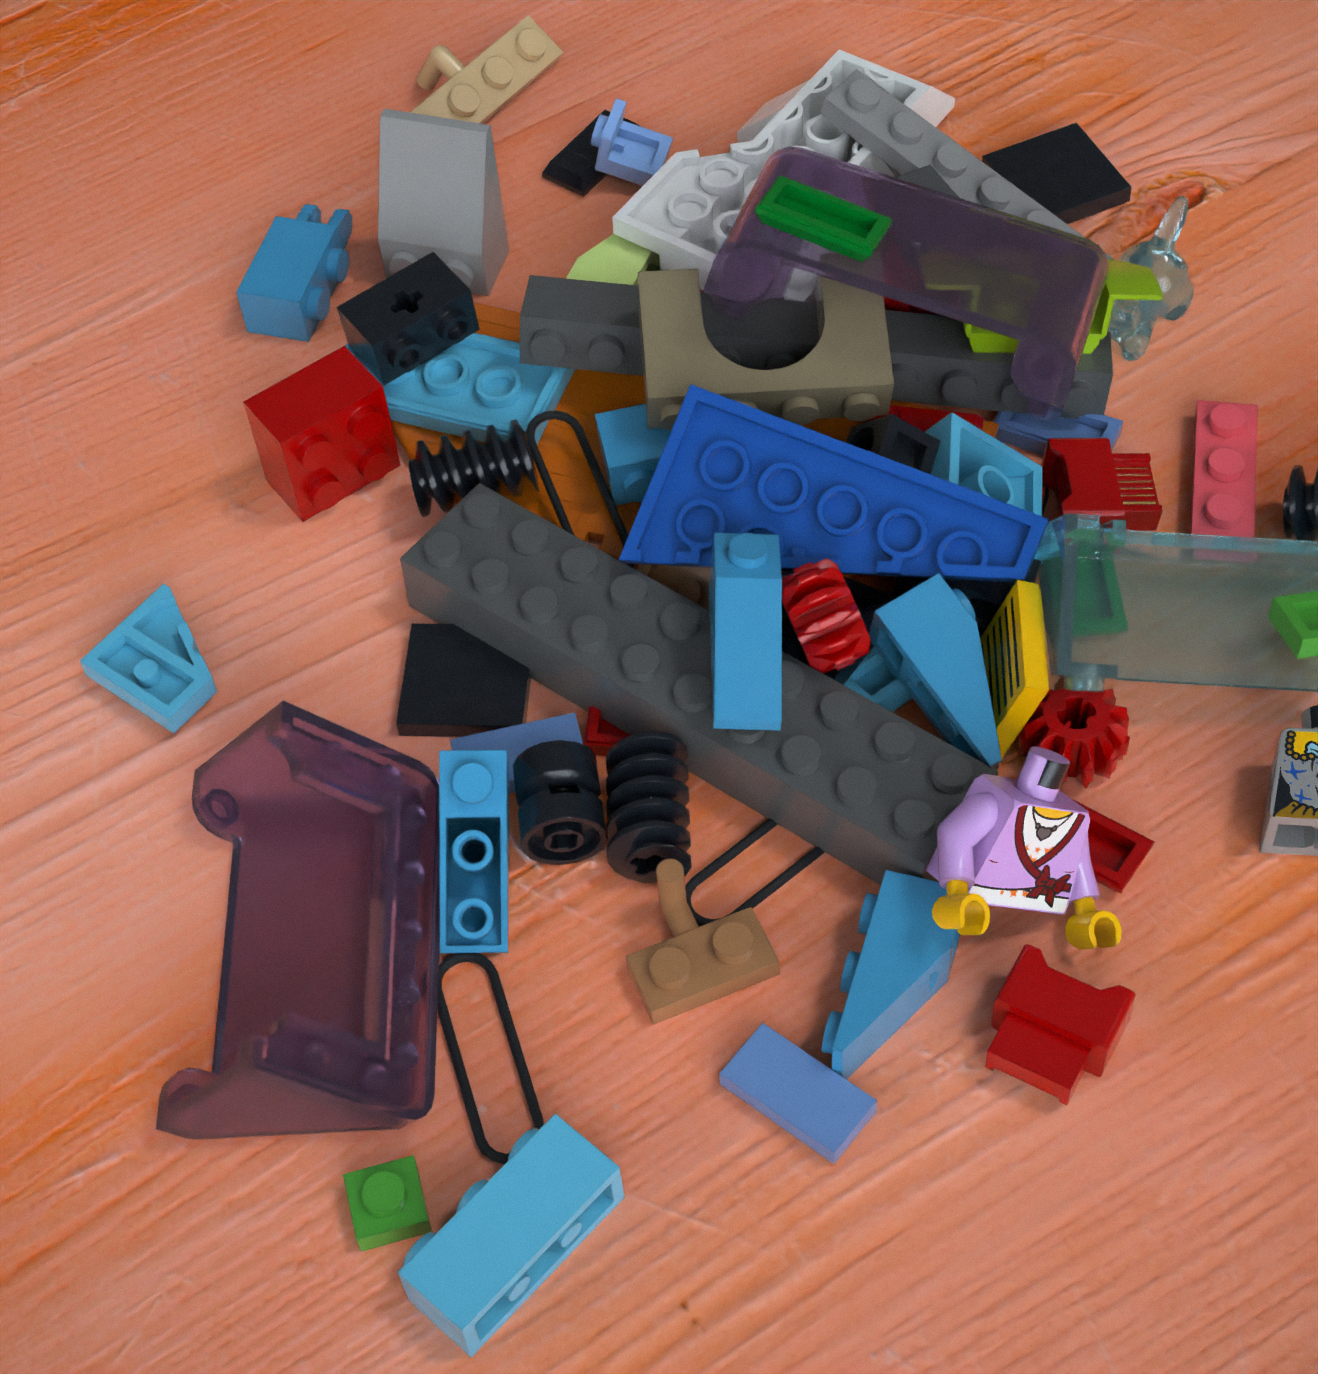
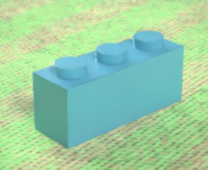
M555 1113L539 1130L532 1128L517 1140L509 1153L508 1162L489 1181L482 1179L466 1191L458 1203L456 1214L437 1233L429 1232L423 1235L410 1248L405 1256L403 1267L398 1271L408 1300L472 1358L625 1198L620 1167Z

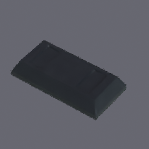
M604 110L601 114L609 117L610 111ZM599 115L548 163L542 172L543 178L585 196L607 175L595 170L599 148L591 145L592 134ZM623 118V121H626V122H629V123L638 125V124L635 123V122H632V121H630V120H628V119H626V118Z

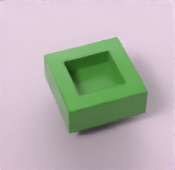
M1318 591L1273 597L1268 618L1296 659L1318 656Z
M414 1155L343 1174L356 1241L361 1252L432 1232Z

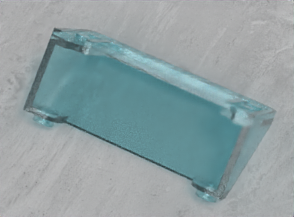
M1064 514L1048 523L1036 554L1037 560L1041 561L1039 579L1051 676L1064 677L1063 690L1104 692V680L1318 692V656L1296 659L1268 618L1273 597L1318 591V541L1126 530V520H1111L1100 525L1099 515Z

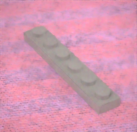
M855 69L824 99L820 114L902 175L930 164L992 234L991 241L1023 265L1039 266L1043 263H1056L1062 266H1075L1081 269L1084 256L1113 259L858 69Z

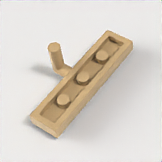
M529 15L467 66H464L447 47L437 45L431 50L417 76V83L421 88L431 90L436 86L442 73L449 80L410 113L484 124L556 64L563 51Z

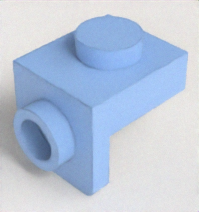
M616 98L609 117L600 114L592 134L591 145L599 148L595 170L643 186L666 163L673 137L623 121L627 102Z

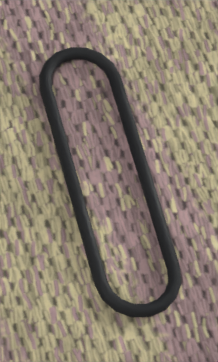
M557 410L545 411L535 416L528 423L526 434L530 442L533 460L562 529L574 535L534 437L535 430L539 424L552 419L565 421L575 431L624 546L628 538L627 530L585 432L578 420L568 413ZM625 563L626 565H628V566H630V567H632V568H633V566H634V564H627V563Z
M773 819L765 821L693 876L685 885L687 903L699 927L721 918L709 919L696 913L691 905L692 892L703 881L778 825ZM815 847L728 915L749 907L753 909L825 852L820 847Z
M456 953L444 959L436 968L431 980L432 994L475 1142L481 1153L491 1161L506 1164L509 1153L506 1154L494 1150L489 1146L485 1138L442 991V979L452 966L463 962L476 963L484 968L488 974L534 1128L539 1130L544 1125V1120L496 968L489 959L481 954Z

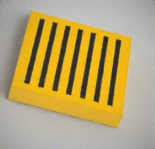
M1021 580L1015 582L980 638L1001 758H1003L1049 691L1041 589H1039V584Z

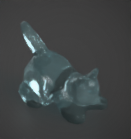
M1184 196L1176 198L1150 240L1128 247L1118 259L1119 261L1150 268L1163 293L1162 300H1114L1108 332L1111 333V339L1120 345L1122 357L1128 361L1138 360L1145 354L1152 330L1159 316L1174 321L1182 317L1191 304L1194 288L1192 281L1189 279L1188 264L1175 250V243L1187 216L1189 202Z

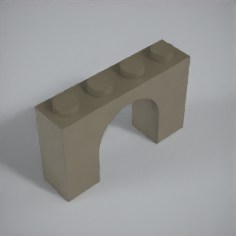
M867 259L864 262L857 260L818 262L814 297L819 341L813 350L800 361L772 370H758L740 366L721 355L711 344L703 325L698 268L638 272V314L647 429L663 428L667 431L672 430L690 384L798 425L808 424L816 419L847 418L851 421H866L879 415H888L894 388V378L879 259Z

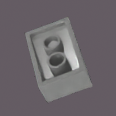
M390 109L382 111L380 115L378 241L386 278L434 252L471 290V293L489 296L509 253L491 125Z

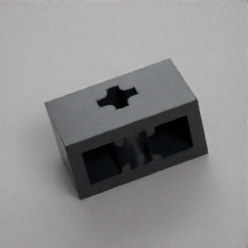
M434 252L337 307L348 346L384 386L480 330L471 290Z

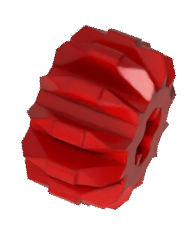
M828 558L813 564L810 561L794 568L793 573L782 578V604L810 667L821 673L835 668L840 670L855 663V659L869 653L870 636L850 589L836 563Z
M1061 675L1057 683H1055L1054 690L1049 689L1019 733L1018 747L1021 750V756L1027 757L1030 747L1035 746L1054 751L1070 761V765L1062 784L1067 780V777H1076L1086 789L1090 782L1093 781L1094 774L1109 779L1112 772L1116 770L1117 761L1123 760V755H1126L1128 751L1130 737L1128 736L1129 716L1127 708L1115 705L1116 698L1114 697L1113 688L1096 693L1093 691V685L1089 677L1078 687L1071 686Z

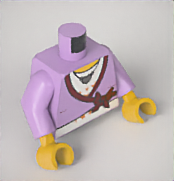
M1030 747L1018 779L990 774L980 775L974 779L963 801L939 824L937 828V848L926 869L928 873L939 881L940 887L947 890V895L939 897L932 908V918L939 927L945 930L957 929L958 933L962 936L980 935L987 930L990 922L988 905L1065 915L1068 905H1074L1075 914L1068 919L1065 926V936L1072 946L1078 949H1094L1096 945L1099 948L1115 947L1119 944L1122 933L1119 920L1110 911H1096L1094 900L1098 899L1100 894L1090 856L1088 838L1090 817L1088 810L1060 791L1070 765V761L1067 758L1045 748Z

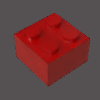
M346 346L335 350L243 401L266 481L302 522L323 510L333 507L340 500L371 482L383 478L387 473L401 466L383 385Z

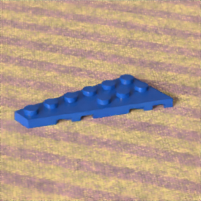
M690 384L619 561L627 564L711 568L714 533H754L779 535L781 571L793 572L794 568L810 561L813 564L828 558L838 565L842 574L931 578L939 573L943 579L1016 582L1017 580H1026L1049 521L1048 518Z

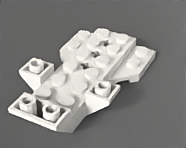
M839 49L810 80L766 102L737 132V141L739 143L730 144V153L700 157L698 149L676 152L612 217L613 234L659 254L660 271L698 268L700 289L705 292L815 303L814 293L818 262L854 259L763 224L755 213L758 203L778 176H784L854 203L872 182L873 185L902 175L820 114L824 99L855 69H858L935 127L954 108L955 98L932 86Z

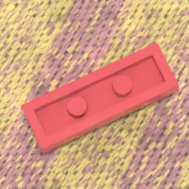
M1205 400L1197 401L1194 419L1189 551L1251 557L1255 540L1258 405Z

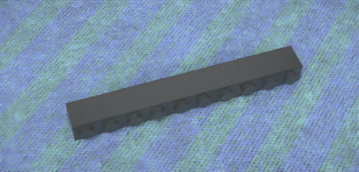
M530 275L520 314V364L643 376L638 314V286ZM700 292L703 325L709 341L721 355L740 366L758 370L783 368L803 359L819 341L815 303ZM885 310L894 378L892 401L993 411H1011L1013 413L1080 419L1079 416L1087 414L1104 415L1113 377L1110 332H1107V335L1100 339L1099 345L1091 354L974 353L966 336L962 317Z

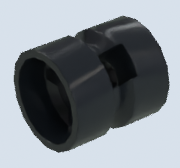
M556 740L534 745L518 755L513 764L517 804L520 807L518 810V821L523 853L530 859L543 864L564 865L588 859L602 850L607 841L602 800L599 798L601 790L596 754L588 746L578 742Z

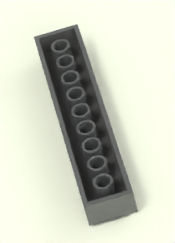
M480 483L400 558L410 607L439 624H455L528 667L530 678L586 711H589V706H594L601 711L602 719L629 735L636 734V732L656 731L670 733L680 738L687 746L688 758L684 763L688 766L689 772L768 819H773L780 826L812 845L820 847L824 852L880 885L886 870L939 882L926 871L929 861L937 848V828L939 824L963 801L975 778L982 774L998 776V771L783 651L781 730L713 729L709 610Z

